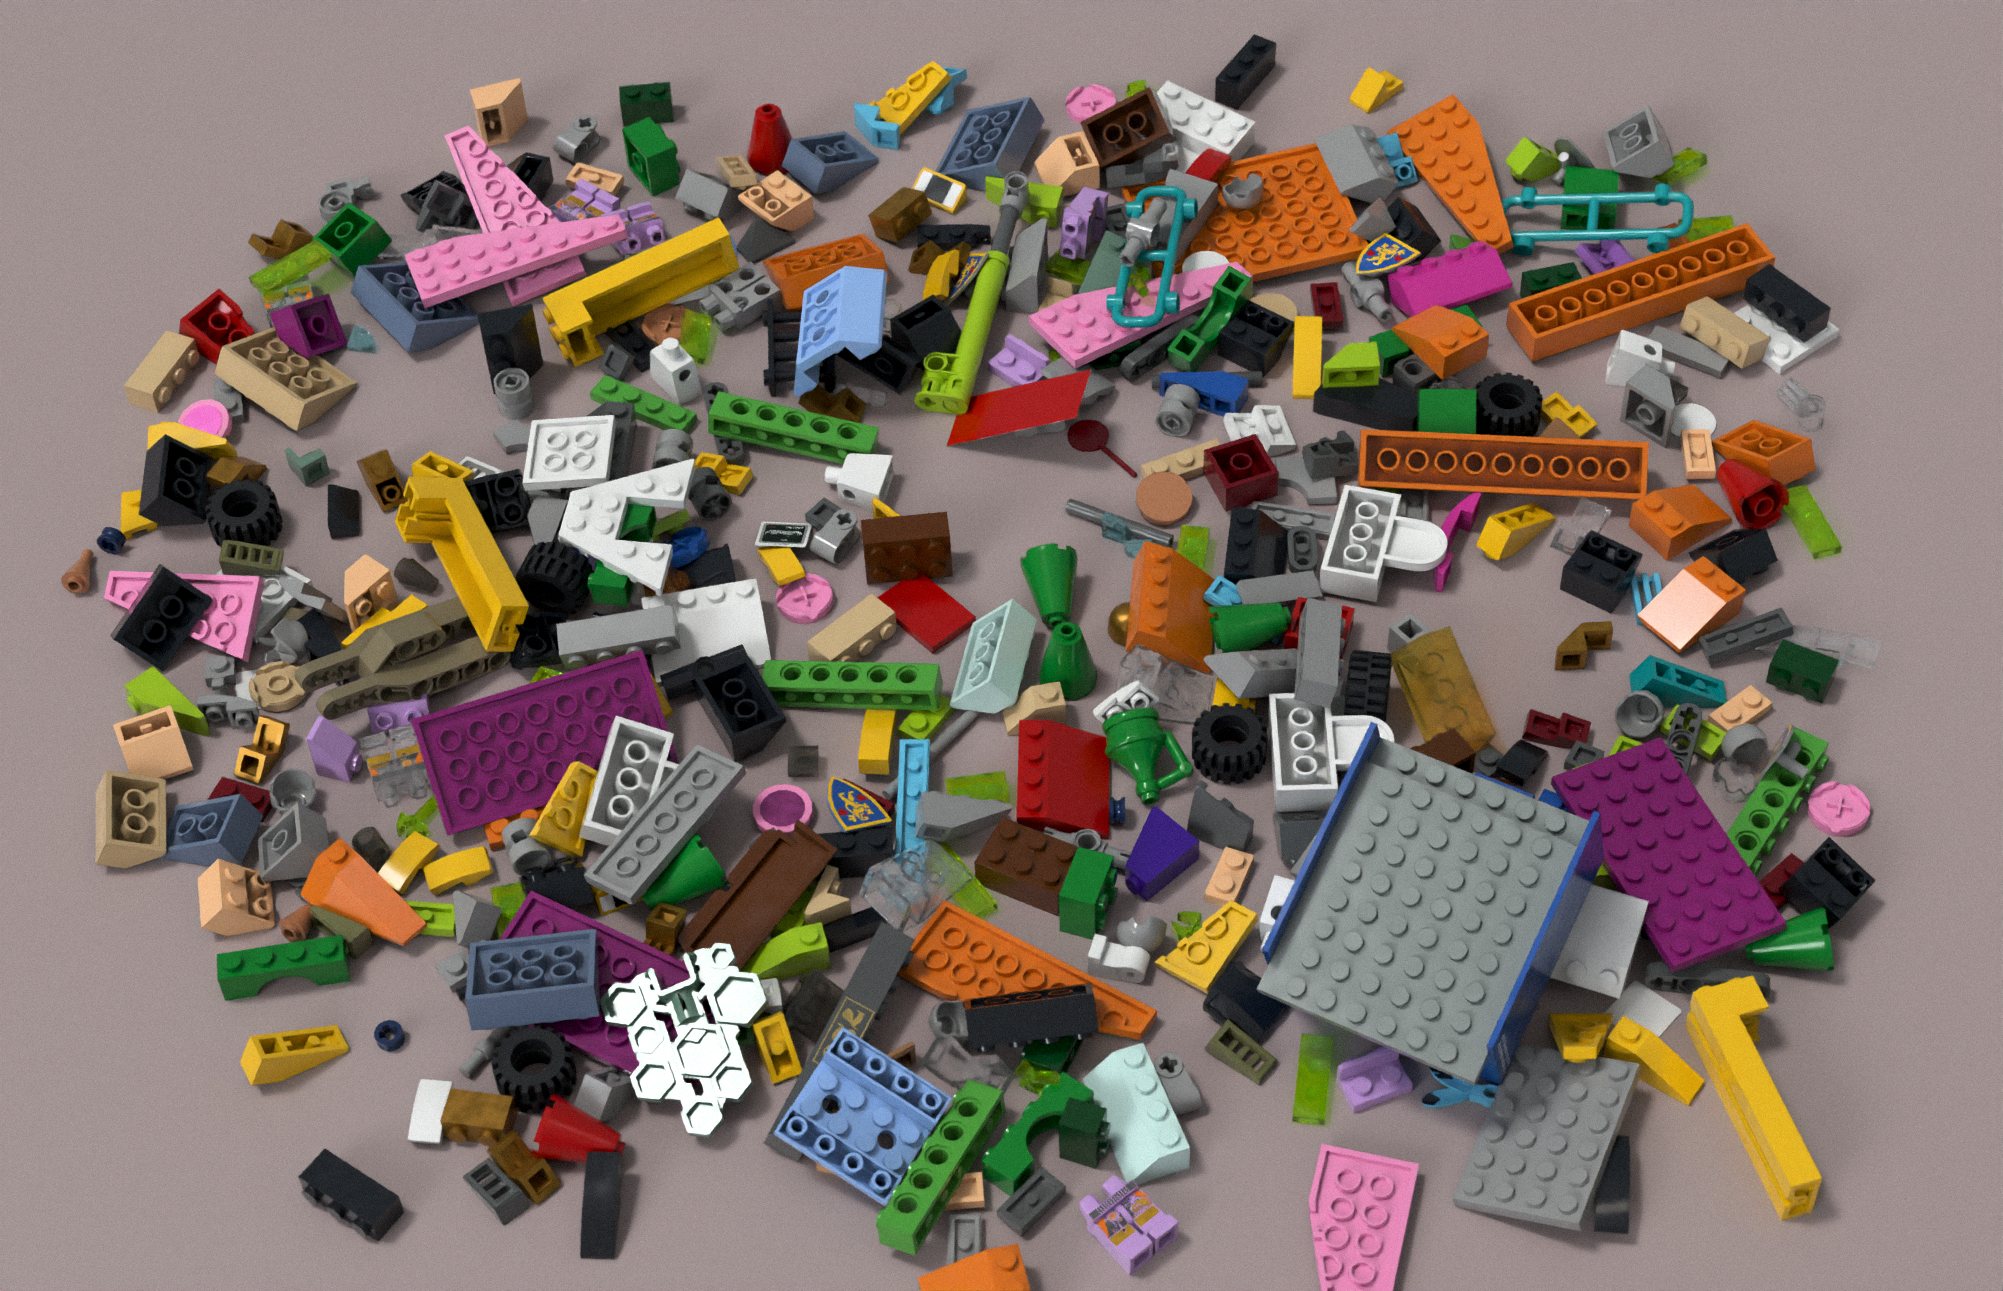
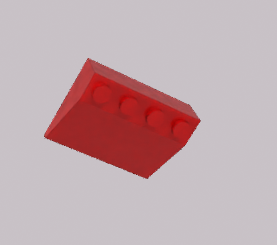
M1019 720L1017 823L1042 833L1045 827L1069 834L1072 832L1077 833L1083 829H1092L1100 835L1101 839H1109V759L1105 754L1106 737L1051 720Z

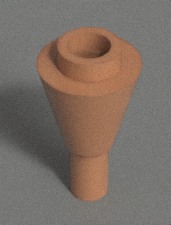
M84 549L80 559L61 578L62 585L72 593H85L90 587V563L94 556L93 551L90 549Z
M308 903L280 920L281 933L287 940L297 942L306 939L313 923L309 909L312 907L311 904Z

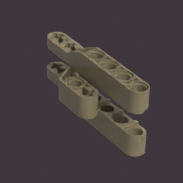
M455 597L366 629L346 649L301 665L295 672L294 677L304 691L310 692L359 674L361 679L328 690L317 699L316 707L327 720H332L374 704L409 701L411 698L417 700L421 699V694L424 693L428 694V696L503 668L509 662L511 654L510 652H486L479 636L395 666L396 663L438 648L447 639L459 638V635L474 629L459 597Z

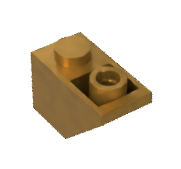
M387 449L356 461L369 491L383 512L408 502V497L403 496L405 489Z

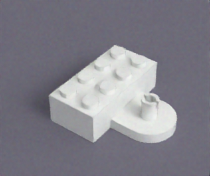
M1166 81L1157 94L1178 140L1173 143H1166L1161 149L1145 156L1143 164L1178 160L1176 171L1184 173L1208 148L1232 156L1231 162L1241 160L1254 144L1256 122L1170 81Z
M1345 485L1320 569V590L1323 593L1377 602L1386 566L1415 572L1431 570L1440 565L1446 557L1447 537L1441 528L1431 522L1401 517V494Z
M1295 693L1269 694L1268 723L1275 812L1328 811L1338 792L1336 771H1348L1371 722L1377 724L1381 738L1394 742V734L1391 728L1384 721L1368 715L1331 716V707L1328 708L1294 700Z
M619 716L615 717L579 834L580 838L607 846L614 841L679 766V764L666 761L674 733ZM712 813V814L709 816V818L704 822V824L707 823V822L710 820V818L712 817L713 813Z

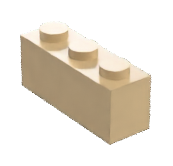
M1708 296L1687 304L1679 327L1741 369L1763 359L1770 339L1768 335Z
M165 331L124 384L130 405L157 413L160 411L163 405L170 400L176 388L183 383L188 372L198 363L200 356L194 338Z
M871 593L807 641L809 660L856 662L861 657L868 655L882 641L891 638L897 631L895 611Z

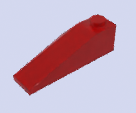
M217 289L181 318L179 334L194 338L199 354L216 365L222 346L255 334L253 328L248 325L243 317V312L239 305L220 289Z

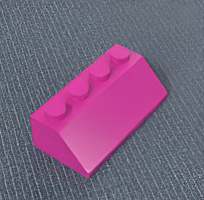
M1482 241L1472 242L1468 247L1460 250H1449L1445 252V255L1436 258H1425L1421 263L1413 266H1402L1397 271L1388 274L1392 304L1411 317L1434 305L1451 309L1513 287L1512 281L1496 249Z

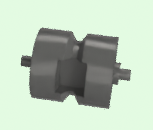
M701 467L695 469L688 499L692 501V505L701 519L707 521L718 519L730 509L732 499L712 468Z

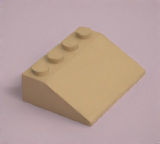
M275 327L222 346L214 372L226 384L233 386L243 393L246 398L253 400L268 413L273 414L288 427L296 431L314 424L354 389L357 384L355 380L320 356L315 355L305 358L279 339Z

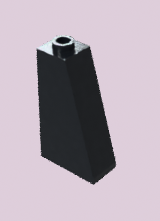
M1380 377L1379 385L1323 388L1322 384L1314 392L1313 412L1378 430L1417 432L1418 397Z

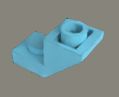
M943 67L952 79L928 104L925 110H929L931 114H942L945 109L954 106V87H957L958 83L967 80V69Z
M855 103V126L871 145L898 150L900 146L899 124L882 122L879 106Z
M1397 132L1376 138L1380 147L1385 152L1389 165L1394 169V175L1399 182L1395 188L1418 182L1412 157L1403 156Z

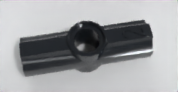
M743 644L710 657H700L694 663L660 675L668 699L672 700L695 691V678L699 677L698 670L701 667L708 666L716 670L748 657Z

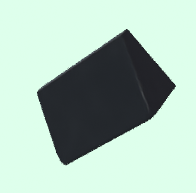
M328 484V528L331 539L360 536L359 491Z
M872 906L822 925L829 953L873 937L881 922L887 924L884 915L876 906Z

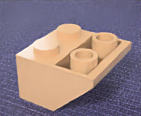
M520 78L470 89L480 138L488 146L509 142L528 120Z
M1083 131L1058 137L1034 161V167L1042 184L1063 187V197L1077 194L1083 187L1100 188L1099 163Z
M778 170L758 182L757 185L738 195L739 201L775 227L795 232L814 219L812 196Z
M367 554L363 555L345 571L344 604L352 633L380 608L384 607L391 612L399 605L390 570Z
M171 705L113 724L130 774L168 779L194 770Z
M217 859L198 878L202 929L225 936H233L270 929L275 925L271 881H263L260 872Z

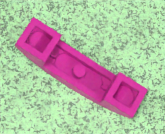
M1475 492L1462 500L1449 513L1441 526L1447 537V553L1443 562L1433 568L1434 584L1438 592H1443L1452 572L1453 553L1449 552L1459 529L1471 531L1480 512L1482 493Z

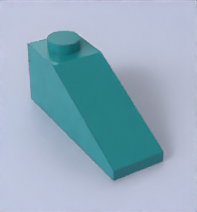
M1651 655L1629 674L1631 692L1647 690L1656 695L1664 707H1675L1677 704L1692 703L1702 708H1719L1726 703L1723 681Z

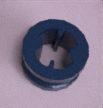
M105 527L102 530V535L97 538L98 546L109 554L120 553L121 546L126 543L125 535L115 528Z
M1110 797V824H1114L1116 821L1125 824V797H1121L1120 800Z
M393 1020L383 1021L375 1028L374 1038L380 1049L389 1052L395 1051L404 1044L405 1034L398 1022ZM392 1032L394 1038L388 1041L385 1034Z

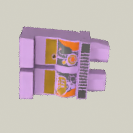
M581 178L575 183V190L565 199H560L555 205L552 204L548 209L560 222L601 217V214L620 209V201L614 195L603 189L599 191V187Z
M1083 187L1072 201L1070 207L1064 209L1060 255L1062 257L1085 259L1089 252L1090 244L1093 241L1101 242L1105 233L1108 192Z
M649 201L626 207L628 218L623 208L601 214V217L620 215L628 238L611 244L619 250L622 256L657 246L667 241L662 218L652 211Z
M1113 1175L1102 1185V1192L1108 1198L1101 1203L1093 1194H1088L1080 1201L1079 1210L1087 1220V1231L1093 1237L1095 1236L1120 1266L1131 1275L1152 1258V1253L1154 1255L1158 1254L1177 1238L1178 1221L1171 1214H1164L1145 1192L1138 1189L1139 1186L1133 1180L1125 1183L1119 1177Z

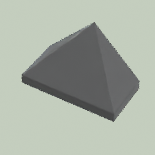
M755 217L736 246V249L748 263L751 261L755 264L794 244L795 239L785 229L772 226L764 219Z

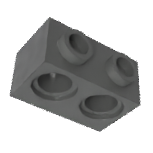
M1414 353L1406 359L1399 360L1394 365L1392 384L1418 397V389H1440L1454 381L1457 373L1442 380Z

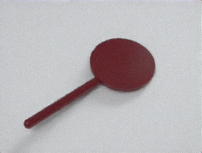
M1086 419L1074 423L1069 428L1067 438L1073 448L1082 452H1094L1101 449L1132 477H1137V473L1105 446L1109 440V431L1104 424L1096 420Z

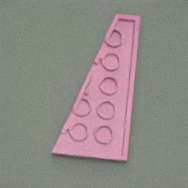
M110 571L104 598L123 608L129 609L154 572ZM175 573L213 599L188 636L248 663L265 580L260 576Z

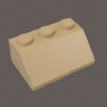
M106 770L96 790V864L126 869L165 856L167 852L166 779Z

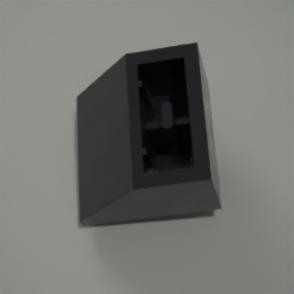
M525 152L507 165L541 202L554 181L550 157Z
M1397 197L1387 208L1396 226L1389 235L1421 252L1419 257L1405 265L1423 260L1441 242V239L1417 206Z
M931 295L890 319L891 338L923 359L919 367L921 370L924 371L923 363L925 357L931 353H956L961 330L950 309L936 296Z
M1248 300L1218 332V356L1249 371H1262V377L1264 378L1279 361L1294 328V322Z
M1591 530L1563 566L1560 590L1606 612L1612 613L1625 596L1643 554Z
M1828 837L1785 880L1778 890L1803 913L1824 907L1827 926L1830 929L1842 919L1876 880Z
M571 856L555 860L553 862L554 866L542 869V866L529 868L524 871V876L518 877L525 898L530 891H534L570 909L594 902L590 884L586 882L584 877L586 873L585 868L578 859L572 860Z

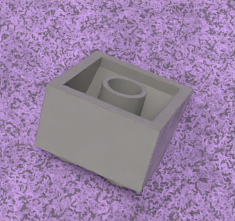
M686 169L675 198L684 202L683 207L694 212H698V209L704 211V217L710 220L718 217L730 220L744 206L738 200V195L746 190L734 189L727 181L715 175Z
M1646 364L1626 382L1620 421L1666 448L1669 445L1675 411L1670 379L1662 372Z
M297 802L258 838L261 879L267 882L308 877L316 857L329 847L326 818Z

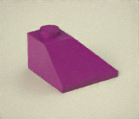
M329 293L270 313L279 339L305 358L348 344Z

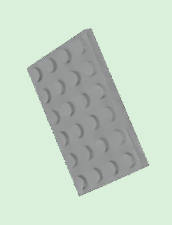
M1520 1043L1501 1085L1499 1084L1494 1095L1495 1101H1492L1454 1194L1453 1201L1455 1207L1582 1231L1640 1077V1065L1638 1063L1603 1057L1587 1059L1583 1063H1573L1563 1059L1560 1050Z

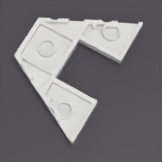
M695 459L685 460L572 491L558 534L560 543L569 548L577 549L580 554L588 558L592 556L603 562L604 567L619 575H626L630 578V581L634 583L640 582L655 590L656 595L662 596L673 555L672 545L619 540L628 504L685 509L696 468Z

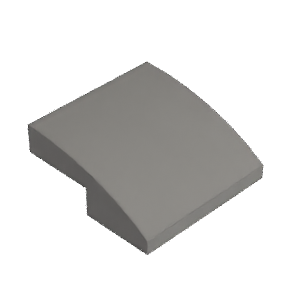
M1064 357L1051 362L1040 372L1047 379L1091 369L1081 405L1093 404L1098 395H1110L1116 387L1090 365L1084 364L1075 369Z
M280 577V585L295 599L336 622L350 626L347 612L333 604V598L305 582Z

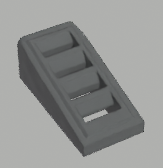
M487 1158L463 1176L464 1181L502 1225L508 1224L529 1207L521 1189L490 1158ZM491 1173L493 1174V1175L490 1176L488 1179H486L484 1182H482L481 1184H478V1182H480L481 1180H483V1179H484L485 1177H487L489 1174H491Z

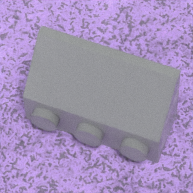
M1649 106L1603 131L1612 168L1615 172L1652 178L1657 174H1664L1670 167L1675 165L1664 128Z
M1351 124L1316 138L1315 143L1341 195L1369 203H1374L1379 197L1385 201L1399 184L1394 175V169L1389 165L1385 152L1376 139L1375 132L1369 127Z
M1043 218L1018 234L1014 247H1009L1008 258L1011 265H1009L1005 277L1007 284H1003L1001 291V300L1006 301V312L1034 314L1038 312L1048 262L1047 219Z
M1298 649L1238 651L1207 655L1203 660L1238 698L1269 697V694L1295 693Z

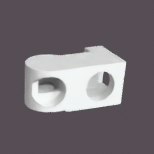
M1095 934L1088 954V974L1121 982L1140 983L1144 980L1150 961V954L1140 947H1127L1107 942L1106 936Z

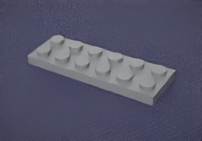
M697 744L584 874L586 882L634 906L746 774L744 766Z

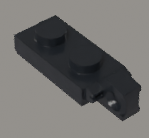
M918 225L917 247H921L930 240L944 251H949L963 241L971 247L977 244H990V225Z

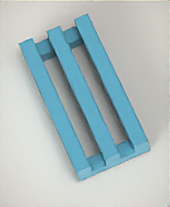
M1635 573L1630 583L1637 625H1644L1639 621V617L1637 619V615L1642 611L1638 585L1642 584L1647 606L1652 601L1649 584H1653L1655 597L1662 591L1659 573H1653L1652 577H1648L1647 573H1641V577H1636Z

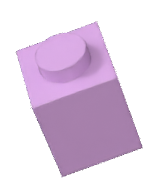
M318 716L306 738L316 773L320 776L350 783L355 772H359L363 763V757L360 754L357 741L325 717Z

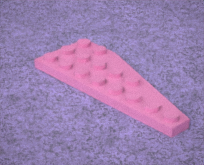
M469 125L445 135L483 233L560 223L554 214L489 149L488 145ZM579 255L502 282L511 304L516 306L587 276Z
M618 214L454 237L439 241L422 249H416L404 254L424 308L620 241L628 238V234Z
M1238 262L1173 275L1170 292H1179V314L1165 313L1163 320L1152 327L1126 328L1117 325L1113 321L1111 311H1107L1106 299L1107 295H1115L1117 286L1072 295L1030 315L1029 325L1076 369L1206 307L1211 298L1213 286L1228 266L1252 278V285L1253 276ZM1161 277L1128 284L1125 297L1126 306L1125 311H1122V315L1127 317H1146L1152 315L1155 311Z
M1321 1144L1308 1202L1320 1291H1393L1419 1169L1418 1163Z

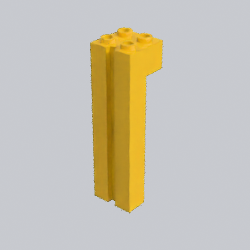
M718 217L542 297L546 307L542 310V313L548 325L552 324L548 329L554 342L558 341L561 343L558 347L565 360L570 358L573 366L576 368L604 355L595 336L606 332V329L609 327L615 328L626 323L628 320L639 317L722 279L739 269L730 234Z
M408 477L403 496L409 497L408 502L400 504L395 518V524L404 542L432 544L486 652H513L520 634L516 624H523L529 605L462 478Z
M1753 975L1745 978L1735 977L1726 983L1715 986H1702L1692 993L1691 1010L1687 1015L1685 1028L1781 1221L1810 1213L1813 1210L1822 1177L1754 1043L1760 1042L1761 1039L1757 1032L1760 1023L1757 1015H1761L1763 1011L1768 1010L1769 1005Z

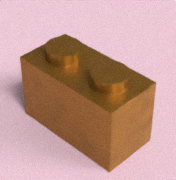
M902 187L868 216L876 237L899 242L933 213L924 191Z
M450 1088L440 1123L445 1138L459 1143L470 1141L492 1147L513 1130L518 1113L513 1096Z

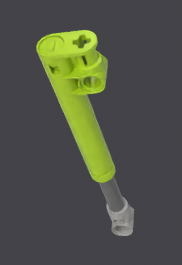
M1014 171L1004 178L1005 190L999 207L1000 219L991 250L986 252L989 255L981 266L956 353L934 352L927 355L924 359V373L921 380L922 389L915 395L914 399L915 404L923 410L949 414H963L968 410L1010 260L1007 253L1017 219L1022 216L1025 204L1030 199L1028 178L1023 172Z

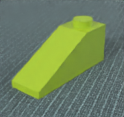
M986 176V199L1000 206L1005 190L1004 178ZM1028 182L1030 199L1025 204L1020 218L1030 224H1034L1043 218L1047 219V226L1057 227L1064 206L1063 187Z
M154 666L124 685L128 695L125 699L126 703L134 713L140 712L143 715L171 705L179 729L203 736L210 734L205 715Z
M822 922L789 929L763 943L740 972L755 973L759 976L760 980L770 978L781 980L831 968L829 949Z

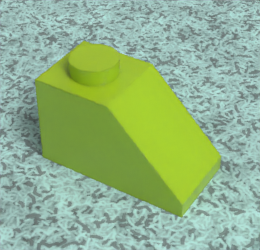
M1525 136L1504 160L1511 167L1509 172L1520 181L1524 178L1532 183L1558 172L1562 167L1558 156L1552 150Z
M1377 342L1349 343L1328 360L1323 368V388L1379 385L1380 362Z

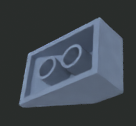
M846 131L791 139L782 167L789 171L793 178L806 185L810 192L821 194L836 190L875 165L879 158Z
M241 794L175 806L166 825L167 852L165 856L159 858L204 866H211L217 859L236 865L242 864L247 856V851L253 837L258 832V826L263 815Z

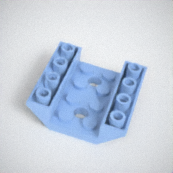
M844 266L804 291L794 383V395L796 397L805 392L812 391L818 385L820 363L829 356L841 352L844 347L849 349L860 360L876 353L882 347L887 272L885 270Z
M842 1027L773 1134L885 1206L892 1196L893 1190L900 1183L904 1173L940 1119L952 1097ZM834 1099L839 1105V1111L834 1114L827 1113L822 1107V1101ZM881 1134L891 1136L894 1141L893 1148H881L877 1142V1137Z

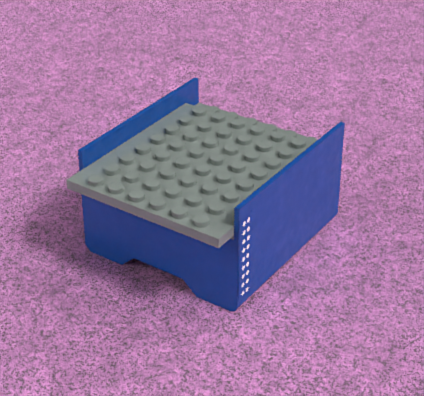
M1371 722L1262 948L1268 966L1257 987L1258 992L1474 1086L1478 1079L1496 1086L1501 1085L1604 860L1600 813L1594 811L1590 821L1536 800L1531 793L1478 772L1475 775L1381 738L1377 724Z

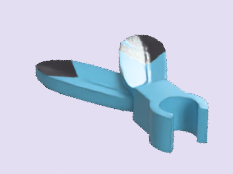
M1430 1067L1433 1077L1448 1088L1429 1092L1422 1099L1423 1106L1441 1108L1469 1099L1471 1102L1480 1103L1490 1108L1492 1101H1495L1494 1097L1488 1098L1485 1095H1495L1498 1089L1497 1086L1492 1084H1476L1474 1086Z

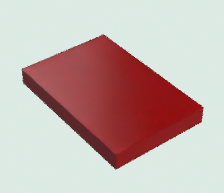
M924 574L918 575L914 580L903 579L877 597L895 611L896 624L932 654L970 628L972 623L976 621V616Z

